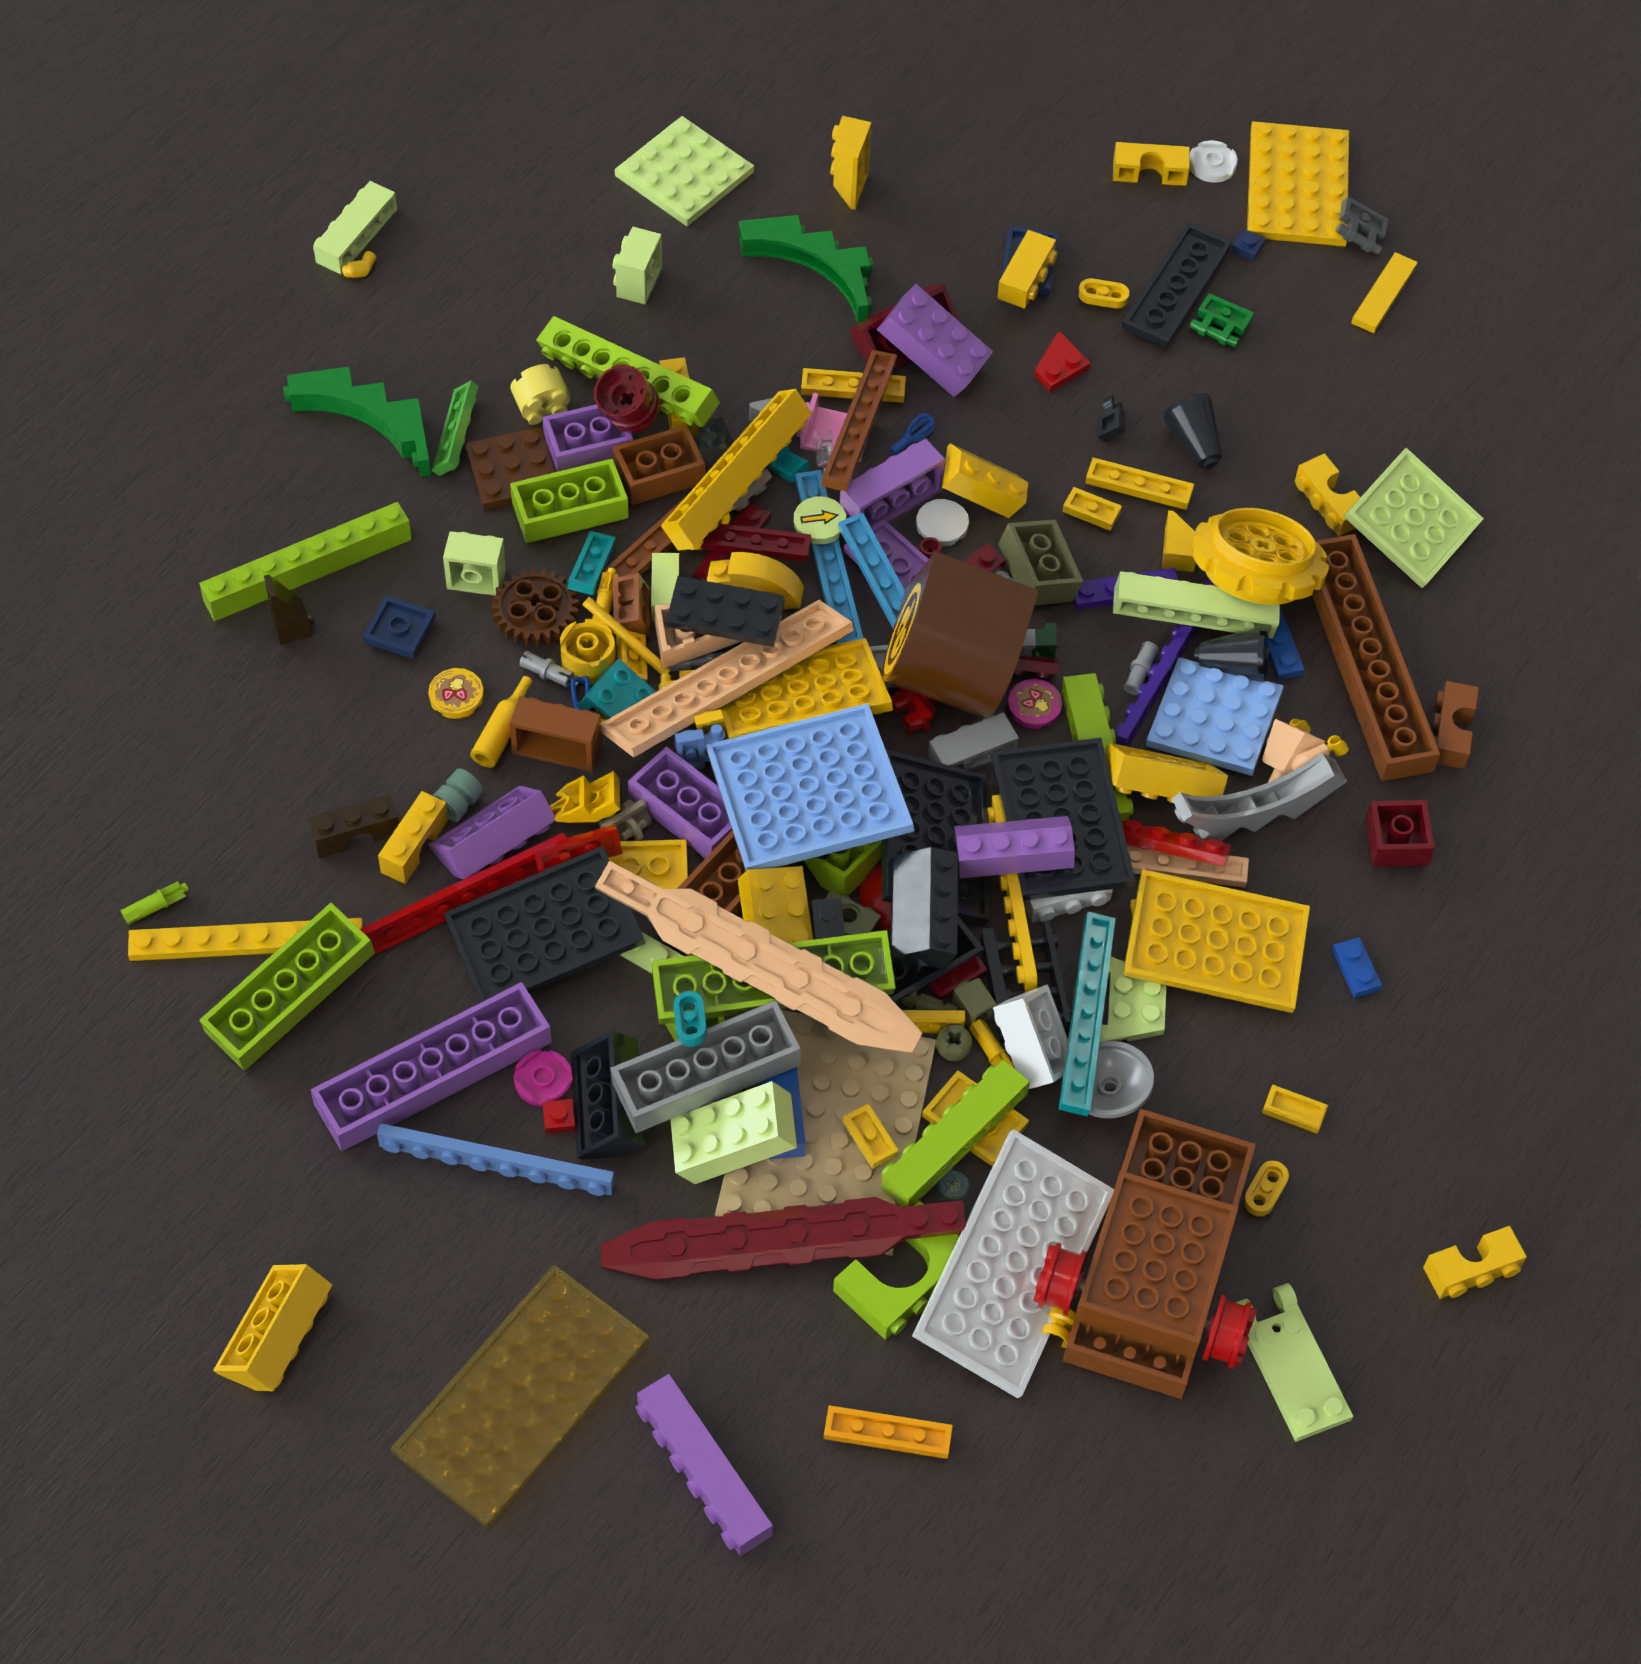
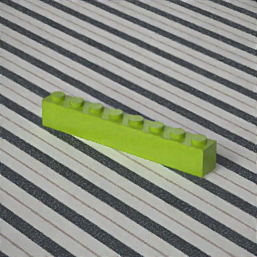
M395 502L200 582L203 601L213 620L217 621L268 600L264 580L265 575L272 576L286 588L292 590L412 540L409 520L399 503Z

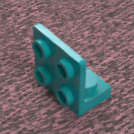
M618 659L608 667L576 707L580 710H589L593 707L610 719L654 694L656 691L623 661Z

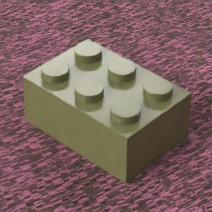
M1056 519L1008 523L998 545L1006 559L1014 581L1039 590L1035 605L1073 602L1083 580Z

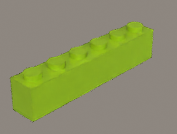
M1096 673L1063 677L1061 694L1072 740L1101 738L1106 756L1107 743L1116 744L1114 729L1109 728L1110 712L1108 706L1103 704V684H1098ZM1113 785L1121 821H1128L1129 816L1133 815L1131 798L1127 799L1126 793L1116 791V786Z
M1002 1060L996 1067L991 1065L976 1086L972 1084L965 1090L962 1095L963 1099L956 1105L954 1103L949 1105L942 1115L943 1118L937 1124L931 1123L924 1130L922 1138L916 1144L911 1142L904 1149L902 1157L896 1163L892 1161L884 1168L881 1173V1189L900 1206H914L1028 1095L1030 1081L1005 1060Z

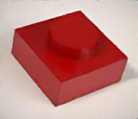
M572 1099L543 1102L546 1134L575 1131Z

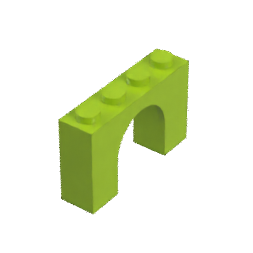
M919 1200L915 1205L924 1204ZM954 1234L906 1240L922 1255L928 1268L925 1276L912 1286L905 1288L887 1286L874 1277L855 1259L834 1279L833 1291L885 1340L892 1334L898 1335L906 1327L907 1320L914 1313L919 1315L925 1310L959 1236Z

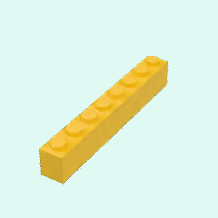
M797 389L779 391L662 523L661 527L677 550H695L703 544V539L706 535L718 527L719 520L733 509V504L748 492V487L752 482L762 476V471L765 467L776 460L778 452L792 441L791 437L806 425L805 421L811 416L812 412Z

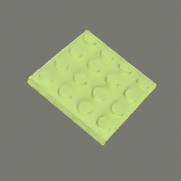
M683 116L615 168V176L687 227L754 173L753 164Z
M1407 448L1398 455L1343 516L1421 588L1433 578L1484 519Z

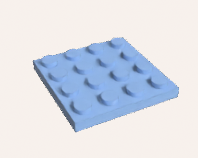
M1178 657L1147 737L1146 747L1253 776L1284 686L1269 681H1254L1242 675H1231L1221 672L1217 668L1209 669L1200 666L1199 662Z

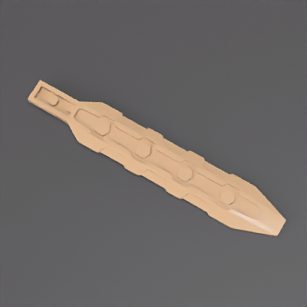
M611 861L607 864L595 886V889L647 916L662 941L688 955L692 953L722 969L724 974L739 982L744 981L774 997L778 1003L793 1011L798 1010L828 1026V1030L856 1045L912 1053L922 1035L917 1026L882 990L857 977L852 978L822 962V958L805 949L799 950L771 935L766 928L752 921L747 922L717 906V902L693 889H661Z

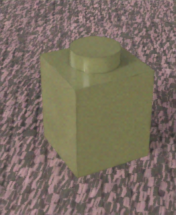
M979 978L971 982L964 981L955 988L952 1004L958 1007V1011H965V1024L968 1029L972 1023L979 1019L988 1022L995 1018L993 1007L997 1006V1004Z

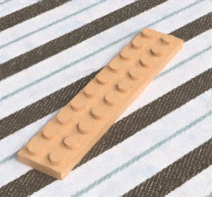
M817 600L780 621L774 647L743 642L600 724L601 732L632 757H635L695 722L694 716L700 715L705 711L719 709L836 640L841 639L843 636L854 631L853 623L822 601Z

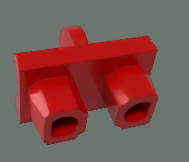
M899 687V691L890 696L893 713L907 710L908 714L902 716V723L908 733L919 729L924 734L930 732L931 727L929 723L933 719L932 714L937 710L934 707L937 701Z

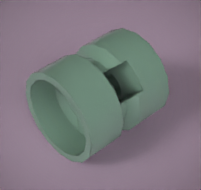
M456 769L447 779L446 785H442L433 796L446 802L449 820L458 822L468 811L467 807L473 805L483 795L484 789L471 773L463 769Z

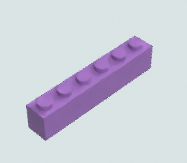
M670 1374L638 1392V1405L635 1407L638 1415L644 1423L649 1421L655 1429L652 1431L653 1436L661 1448L666 1446L671 1453L669 1459L678 1473L684 1472L689 1480L686 1484L695 1498L700 1497L706 1505L704 1511L712 1524L717 1522L723 1530L721 1536L730 1550L735 1548L737 1553L742 1556L770 1538L773 1525Z

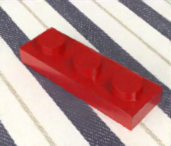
M615 825L532 848L538 873L601 846L604 847L608 858L623 854Z

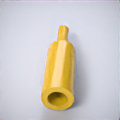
M523 676L512 696L502 700L495 708L470 752L471 758L479 765L487 768H493L511 738L509 723L519 696L525 697L533 682L531 678Z

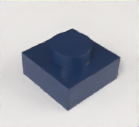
M1243 229L1233 243L1231 252L1254 261L1263 248L1266 238Z

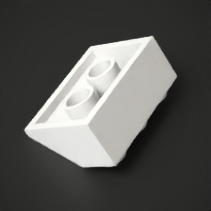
M1048 984L1008 999L993 1007L996 1024L1001 1028L1005 1039L1006 1051L1011 1056L1015 1069L1030 1081L1029 1089L1053 1083L1061 1078L1064 1074L1068 1038Z

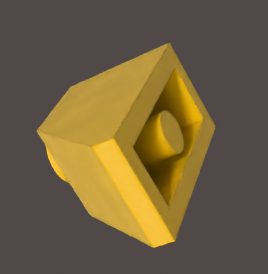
M1169 510L1165 525L1162 569L1175 568L1178 571L1194 572L1196 562L1192 556L1194 549L1191 547L1195 531L1174 511Z

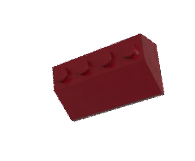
M945 284L929 285L923 289L960 322ZM897 303L849 328L858 352L867 362L872 350L896 354L897 363L895 368L911 360L877 330Z

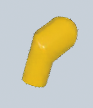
M366 251L362 260L351 261L343 266V275L347 278L367 276L376 260V255L373 252Z

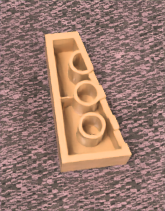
M670 604L655 605V627L662 669L742 642L666 627V619Z

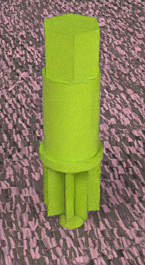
M177 881L161 890H156L155 893L120 910L126 923L130 925L186 897L184 892L189 889L186 883L180 885Z

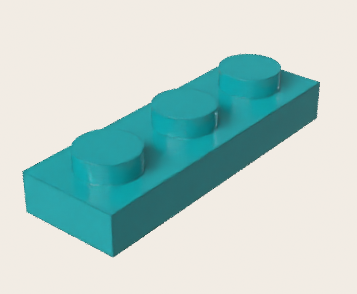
M593 531L589 532L569 577L567 589L594 595L602 572H604L614 549L616 537Z

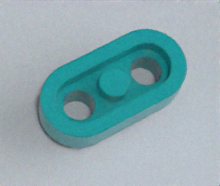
M693 991L683 992L675 998L673 1003L676 1032L681 1044L694 1047L703 1043L707 1037L705 1008L701 995Z

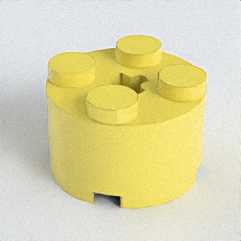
M549 364L530 367L521 373L522 378L518 382L514 379L511 383V392L523 418L528 420L530 425L540 423L543 420L542 417L567 411V405L571 397L557 367L554 366V369H552Z

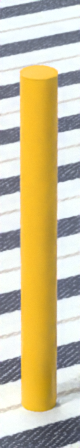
M590 596L585 600L582 605L601 622L606 624L613 633L658 673L662 675L670 672L671 669L669 667L662 669L661 660Z

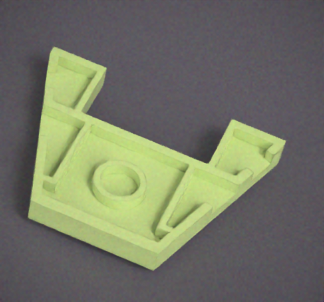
M1110 957L1107 1025L1101 1026L1100 1042L1125 1039L1128 1042L1163 1035L1165 1030L1166 985L1123 976L1125 962Z

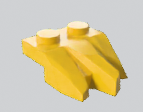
M612 771L591 783L583 775L566 784L556 793V796L561 799L550 805L555 816L554 820L566 823L597 822L603 818L613 816L620 810L619 777Z

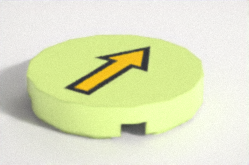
M815 496L805 499L797 506L794 512V528L797 533L811 534V543L828 544L839 538L841 532L838 528V522L846 519V513L837 501L828 497Z

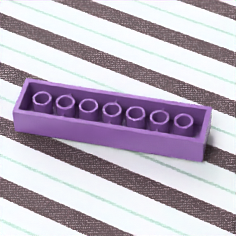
M520 982L311 1089L314 1106L342 1152L377 1134L380 1123L393 1126L522 1059L525 1055L551 1044L550 1026L523 983Z

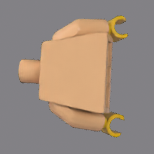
M1275 719L1262 758L1264 763L1274 768L1268 782L1285 776L1322 753L1329 756V753L1332 751L1335 756H1342L1348 752V746L1337 735L1331 736L1328 739V744L1325 745L1324 740L1309 734L1311 728L1306 720L1292 719L1287 724Z

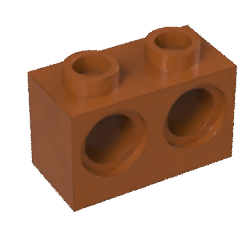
M639 573L613 578L614 619L628 631L646 636L651 635L650 587Z

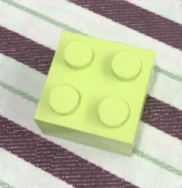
M632 227L629 235L624 236L621 252L616 254L613 260V269H616L613 285L616 286L617 297L646 304L662 270L661 234Z
M450 531L443 556L447 589L495 596L496 587L502 588V580L506 573L503 538Z

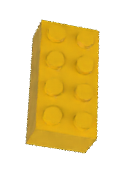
M802 866L749 869L738 878L743 920L747 922L752 921L766 928L771 935L786 943L813 940Z

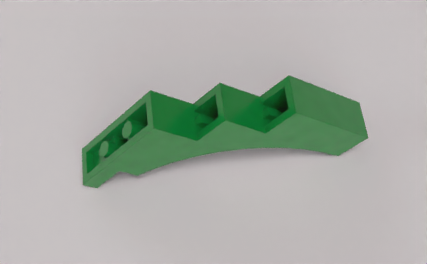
M349 367L287 375L288 386H283L285 401H291L293 412L326 411L358 419L375 428L389 439L402 458L412 457L413 467H419L420 477L431 476L418 398L387 402L384 382L352 387Z

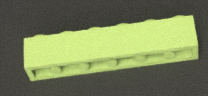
M1120 571L1114 588L1113 613L1234 633L1263 628L1268 629L1269 638L1273 639L1279 625L1280 604L1265 605L1248 602L1236 598L1214 585H1203Z

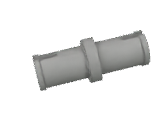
M1148 641L1142 643L1137 659L1133 660L1130 665L1131 672L1123 687L1127 693L1137 695L1142 683L1149 676L1152 668L1151 665L1156 653L1159 651L1156 644Z
M529 651L524 652L523 655L527 659L521 657L520 667L539 674V677L545 681L550 679L566 688L571 686L568 680L571 681L574 678L572 671L556 665L555 661L550 658L545 660Z

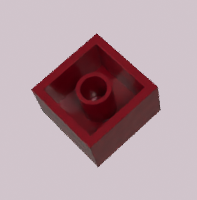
M1427 800L1371 801L1365 822L1372 867L1429 865L1435 847Z

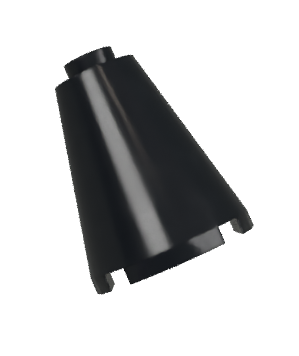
M1198 393L1193 395V400L1186 402L1185 398L1170 405L1164 411L1165 417L1163 419L1196 465L1204 467V469H1210L1219 464L1218 460L1221 459L1222 454L1213 401L1209 394Z
M1259 628L1202 640L1200 646H1195L1194 660L1199 662V665L1209 669L1217 668L1224 673L1235 676L1242 675L1254 681L1265 682L1267 680L1264 675H1268L1269 645H1264V638H1269L1268 629Z

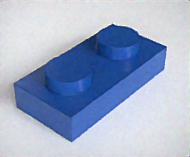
M1360 937L1333 945L1331 951L1354 998L1381 990L1382 983Z

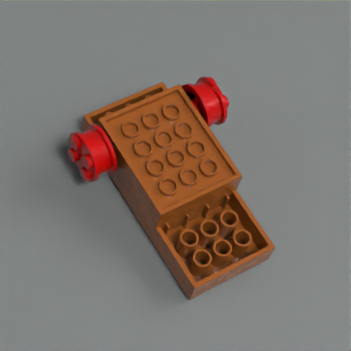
M1140 1109L1086 1280L1082 1279L1084 1274L1082 1273V1268L1087 1251L1082 1250L1079 1254L1063 1249L1062 1243L1057 1242L1056 1246L1049 1245L1043 1271H1041L1033 1299L1034 1302L1038 1303L1037 1307L1042 1309L1044 1305L1063 1310V1316L1066 1317L1069 1314L1074 1296L1077 1297L1078 1291L1082 1292L1066 1345L1063 1362L1182 1399L1204 1330L1207 1331L1205 1338L1208 1339L1202 1360L1207 1361L1211 1357L1228 1363V1368L1233 1369L1234 1365L1240 1367L1257 1309L1252 1308V1303L1250 1302L1241 1305L1226 1300V1295L1221 1294L1215 1314H1212L1211 1319H1207V1315L1256 1144Z

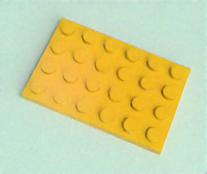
M1252 121L1247 231L1270 240L1346 247L1347 241L1336 232V228L1340 223L1347 226V224L1339 220L1342 201L1348 196L1349 130Z
M866 638L826 646L719 708L722 711L728 739L867 703L872 715L893 711L891 698Z
M1142 869L1123 976L1293 1013L1297 999L1310 906Z

